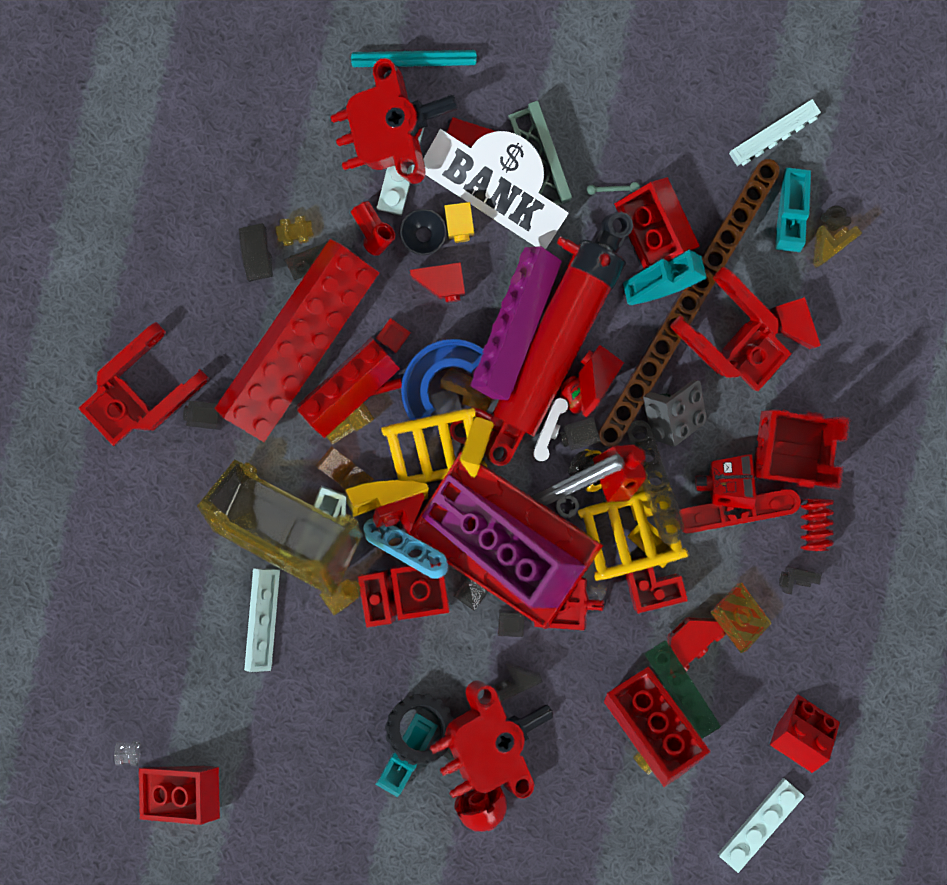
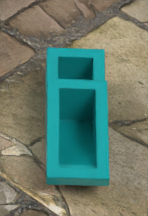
M787 167L784 170L776 229V250L801 252L806 243V221L810 210L811 170Z
M691 250L684 252L670 262L661 259L623 282L627 304H640L671 295L704 280L707 276L702 256Z
M416 713L402 739L414 750L425 751L438 725ZM394 752L375 785L398 797L417 764L412 765L405 760H400Z

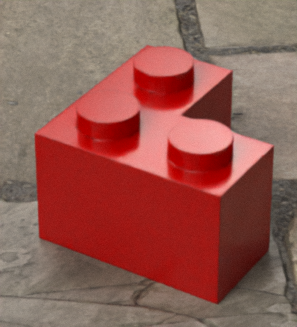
M647 555L631 558V560L635 561L646 558ZM653 567L625 574L633 607L637 613L688 601L682 576L678 573L655 578Z

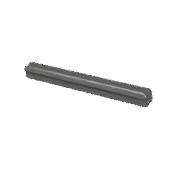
M615 454L530 497L547 506L624 467V460L619 454Z

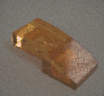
M450 368L441 379L440 388L464 395L462 403L464 405L474 406L477 409L480 408L487 411L495 399H491L471 387L472 377Z
M333 446L329 448L316 465L318 469L335 480L344 489L372 483L375 480Z

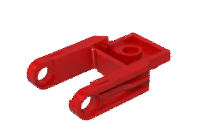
M721 267L713 276L714 281L750 317V321L742 326L722 349L721 353L700 332L695 331L683 321L684 318L682 316H678L670 327L716 374L727 378L740 376L753 390L759 392L787 360L791 352L776 338L778 319L730 270Z
M158 322L147 327L97 372V392L78 408L113 446H116L134 429L154 431L209 380V377L199 369V372L185 384L181 383L157 406L150 410V407L132 387L120 378L126 370L164 337L166 331Z

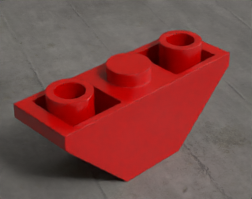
M685 618L668 634V673L673 678L676 675L682 676L690 668L689 663L695 658L700 659L709 650L707 646L714 640L716 642L721 640L726 635V628H723L715 618Z

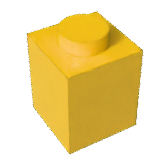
M470 202L445 205L449 240L454 239L455 243L470 241L469 237L474 236Z

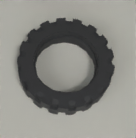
M414 694L400 701L389 713L388 721L385 725L387 732L386 740L390 744L391 751L395 752L400 760H405L412 765H426L442 757L450 748L447 747L436 753H433L431 749L425 751L414 750L404 742L400 733V722L403 716L409 710L421 708L431 712L437 718L441 728L439 740L445 737L446 728L454 720V717H451V711L448 706L445 707L442 704L443 701L438 698L434 699L429 694Z

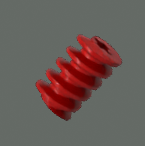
M805 499L808 503L800 507L807 510L808 513L801 515V519L808 521V523L802 525L801 529L808 531V534L802 535L801 539L808 541V544L801 546V549L829 551L826 547L834 545V541L826 537L833 535L834 531L826 527L833 525L834 521L826 517L833 515L834 511L826 508V506L832 505L834 500Z

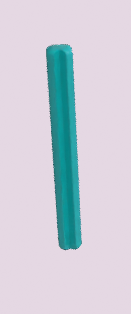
M475 50L353 52L351 54V64L353 67H374L378 60L384 58L391 60L397 67L476 65L477 53Z

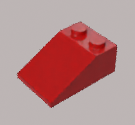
M174 766L139 768L140 820L202 825L220 819L219 767Z

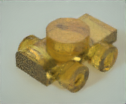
M305 216L295 217V223L290 224V219L280 220V226H276L278 242H283L284 246L294 245L293 240H299V243L309 242L308 237L314 236L311 220L305 221Z

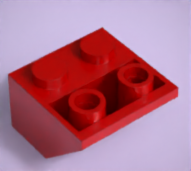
M798 694L776 725L770 746L813 773L830 760L840 722Z

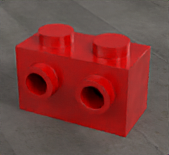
M388 570L365 573L358 576L366 628L392 624L396 620L397 609L395 600L393 601L391 591L394 589L392 576L388 575Z

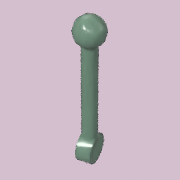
M636 182L629 186L596 187L595 185H589L587 192L591 195L596 192L631 191L633 193L640 189V185Z

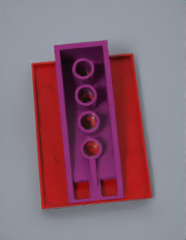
M460 452L415 522L410 535L445 555L447 564L543 629H548L604 545L483 464H480L477 476H471L460 460L462 452Z

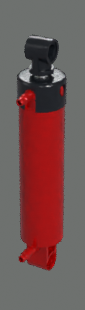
M616 212L606 216L602 221V228L594 242L581 240L579 245L568 239L559 237L557 244L574 255L535 330L509 400H499L492 415L480 408L471 407L475 408L476 417L491 421L494 424L493 429L495 431L485 450L486 458L493 464L498 466L508 464L524 434L527 433L534 437L610 290L613 289L626 264L625 260L616 253H618L625 237L631 233L633 228V221L627 213ZM615 219H618L622 225L619 233L613 229L612 224ZM497 447H503L504 454L502 458L495 460L493 451Z

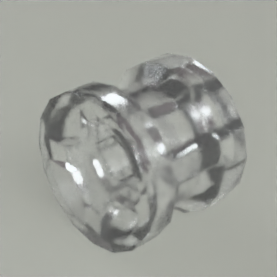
M118 740L114 753L115 765L122 766L125 763H129L131 766H138L141 757L140 741L133 740L131 743H126L124 740Z

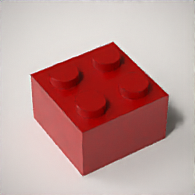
M408 564L392 566L391 576L398 620L449 613L450 607L445 575L440 578H431Z

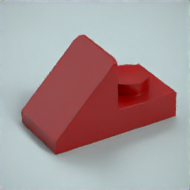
M420 493L377 507L373 516L376 528L383 525L389 527L400 520L405 532L410 535L425 498L424 494Z

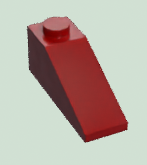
M601 345L594 352L589 350L581 360L584 366L579 372L582 413L586 417L601 401L624 364L622 360Z

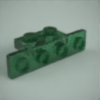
M663 640L646 651L645 656L658 675V680L668 691L701 739L719 729L721 725L668 642Z

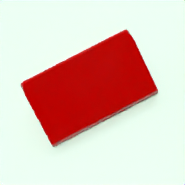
M454 117L447 130L449 135L469 148H472L475 142L484 135L497 132Z

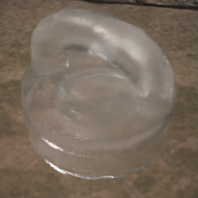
M599 582L597 587L587 584V595L590 597V600H603L608 586Z

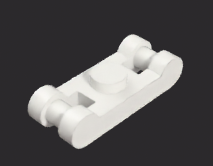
M562 398L554 400L551 404L534 448L533 456L538 461L548 459L550 453L547 446L550 438L555 440L560 425L556 424L559 415L568 409L567 401Z

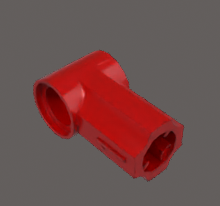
M369 201L362 202L351 210V214L365 235L363 240L365 249L370 254L379 256L395 239V231L387 223L381 222Z

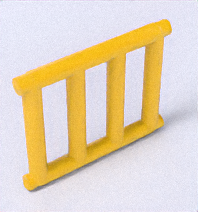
M475 408L457 410L382 427L381 431L384 436H387L398 477L396 480L428 483L444 479L456 460L448 423L463 420L468 438L474 421L473 417H476ZM438 425L447 468L432 471L423 428ZM413 432L422 474L407 475L397 436L399 433ZM481 461V464L487 467L485 461Z
M668 485L635 493L629 501L611 503L606 501L578 510V515L584 519L587 534L599 543L600 540L593 516L608 512L622 564L607 568L601 548L594 559L597 570L594 572L596 581L688 557L687 550L682 548L668 499V494H670ZM658 498L672 551L661 554L656 552L643 502ZM633 505L647 555L646 558L635 561L631 560L618 512L619 508Z

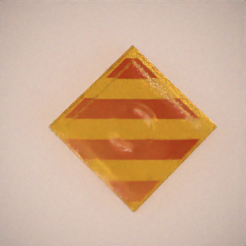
M742 582L735 585L710 611L740 653L746 652L771 624V621Z

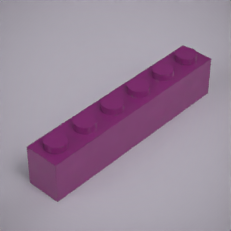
M542 246L525 247L521 253L516 271L510 280L509 289L501 303L500 312L492 326L489 340L483 349L480 363L474 372L471 387L491 399L509 400L562 261Z

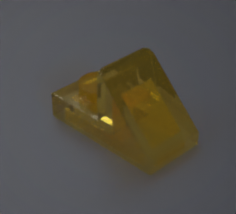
M822 225L817 228L813 265L816 268L823 265L862 234L860 229L854 226L848 230L845 226L833 235V238L825 226Z

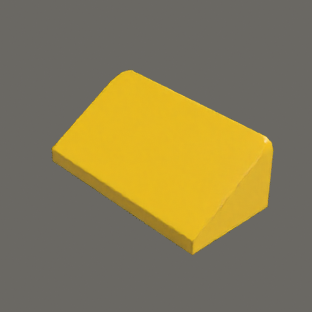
M479 417L474 418L460 457L462 464L473 477L477 476L494 426L493 422Z

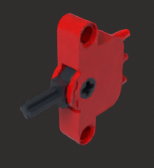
M386 58L380 59L373 67L376 87L353 95L349 99L346 109L331 115L333 123L348 119L351 133L337 138L336 143L338 146L354 143L357 154L356 157L343 162L342 168L347 170L366 164L371 169L383 170L395 166L398 174L411 184H418L426 175L418 137L421 135L422 129L428 126L427 120L457 110L458 104L454 95L424 105L419 100L409 102L401 70L391 60ZM392 70L391 74L384 78L385 73ZM415 165L414 171L407 174L408 168Z
M472 681L466 688V697L472 710L451 721L446 728V736L436 741L430 747L433 753L450 747L454 760L442 767L440 772L445 776L459 769L464 779L463 783L450 791V795L452 798H456L473 788L479 792L487 793L503 784L508 791L518 798H527L534 790V782L520 753L523 750L524 741L529 739L527 733L552 719L553 711L549 705H544L521 719L515 715L506 719L505 712L494 688L482 681ZM484 689L483 697L478 699L479 692ZM521 780V784L516 788L517 782Z

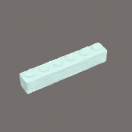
M812 99L737 146L729 154L737 166L741 164L745 166L751 162L750 158L753 156L757 158L765 153L763 150L767 147L769 149L775 147L778 144L777 141L780 139L786 140L794 130L798 132L803 129L805 123L809 122L811 124L818 119L817 116L821 112Z

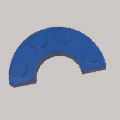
M457 339L438 341L422 349L409 363L402 381V401L409 419L415 420L429 417L436 411L430 402L428 391L430 382L438 372L446 368L457 367L472 374L480 363L483 349L471 342Z

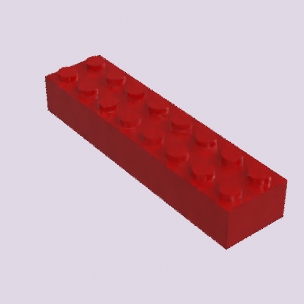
M329 239L214 409L229 422L265 442L379 275V272L343 245Z

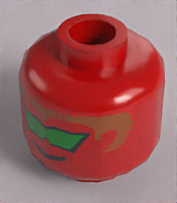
M574 375L561 385L560 398L566 400L568 409L576 414L582 412L579 377Z

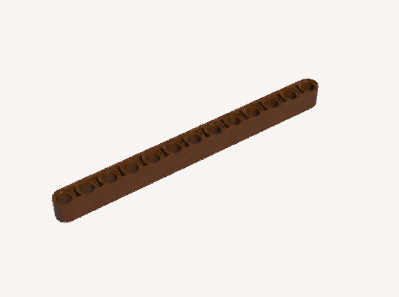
M765 159L761 161L751 172L702 255L707 276L705 278L706 287L701 289L694 284L681 290L599 428L597 438L602 445L612 447L621 442L644 403L643 396L652 390L681 341V338L669 329V321L672 319L676 320L678 316H682L684 318L683 321L688 325L691 324L715 283L713 276L721 267H725L776 181L780 171L778 164L774 160ZM760 168H767L771 173V177L768 179L762 177ZM748 189L757 192V200L753 201L748 198ZM735 211H740L744 214L745 221L743 223L735 220ZM722 233L731 235L732 243L730 245L722 242ZM710 254L718 257L719 265L717 267L709 264L708 256ZM683 298L692 300L693 309L691 311H687L682 307ZM658 341H663L667 344L668 350L665 355H661L656 351L655 346ZM645 363H650L654 366L655 372L653 376L648 377L643 373L642 368ZM635 384L641 387L642 394L638 399L631 397L629 393L630 387ZM620 406L626 407L629 411V416L624 421L619 420L616 416V411ZM607 428H612L616 432V438L611 443L606 442L603 438V433Z

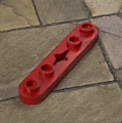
M782 489L756 494L754 509L741 512L739 518L733 514L724 515L725 511H731L734 507L707 503L678 510L674 520L679 531L694 533L790 515L799 509L801 499L795 491Z

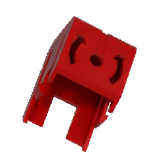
M761 411L757 437L758 447L756 448L753 467L754 477L798 483V486L813 487L816 485L840 488L843 467L834 466L837 441H847L849 419L841 417L824 419L823 414L813 412L801 415L787 411Z

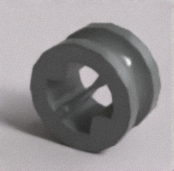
M567 495L557 500L556 510L561 516L568 518L578 512L579 503L574 496ZM566 499H571L570 503H574V509H570L569 513H564L563 508L560 509V504L565 503Z

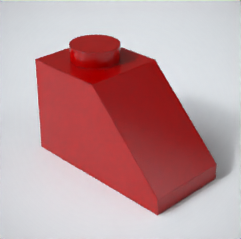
M461 263L410 270L412 279L439 299H445L446 303L460 301V296H465Z
M805 297L770 309L771 313L778 319L779 334L809 349L821 346Z

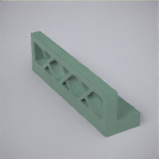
M539 102L529 103L527 109L508 115L514 134L519 136L522 134L526 136L525 140L528 141L530 138L540 144L541 149L538 154L541 156V153H543L545 161L542 159L541 161L543 165L548 167L549 173L546 180H543V186L539 194L542 195L545 186L556 190L558 200L552 201L558 206L571 201L572 196ZM529 115L532 122L529 132L527 133L519 129L515 119ZM533 129L535 130L536 136L531 134ZM550 176L553 181V184L548 182Z

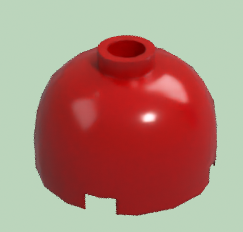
M501 786L487 793L474 790L458 796L455 800L454 808L460 820L467 828L473 831H490L496 828L505 817L507 801Z

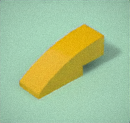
M399 480L377 481L345 489L346 502L353 517L420 493L424 494V500L428 499L429 490L425 483Z

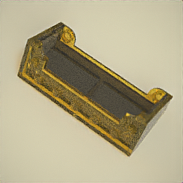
M234 459L197 505L212 531L332 597L339 588L362 537L357 520L348 514L345 516L338 515L335 518L260 479L256 474L257 469L250 463L245 462L243 464Z

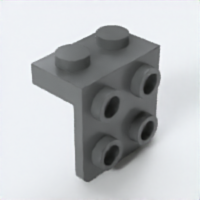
M692 380L671 397L653 392L643 396L650 434L653 440L675 447L707 421L702 387L699 380Z

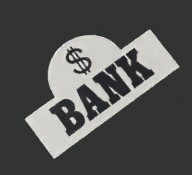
M440 129L423 159L427 176L465 201L470 202L471 205L535 247L542 246L546 249L569 214L539 194L544 177L541 158L536 149L527 140L514 133L501 131L489 133L478 139L472 148H469Z

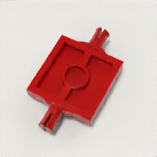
M581 578L548 628L585 630L588 610L603 611L604 600H589L587 595V578ZM534 622V627H540Z

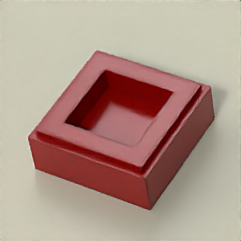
M390 318L376 339L397 354L411 332Z

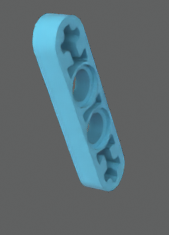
M373 518L364 524L363 530L367 541L431 578H440L448 571L445 555L393 525L389 527L383 525L376 528ZM394 538L402 540L397 546L388 544ZM415 549L422 551V554L416 558L408 555Z

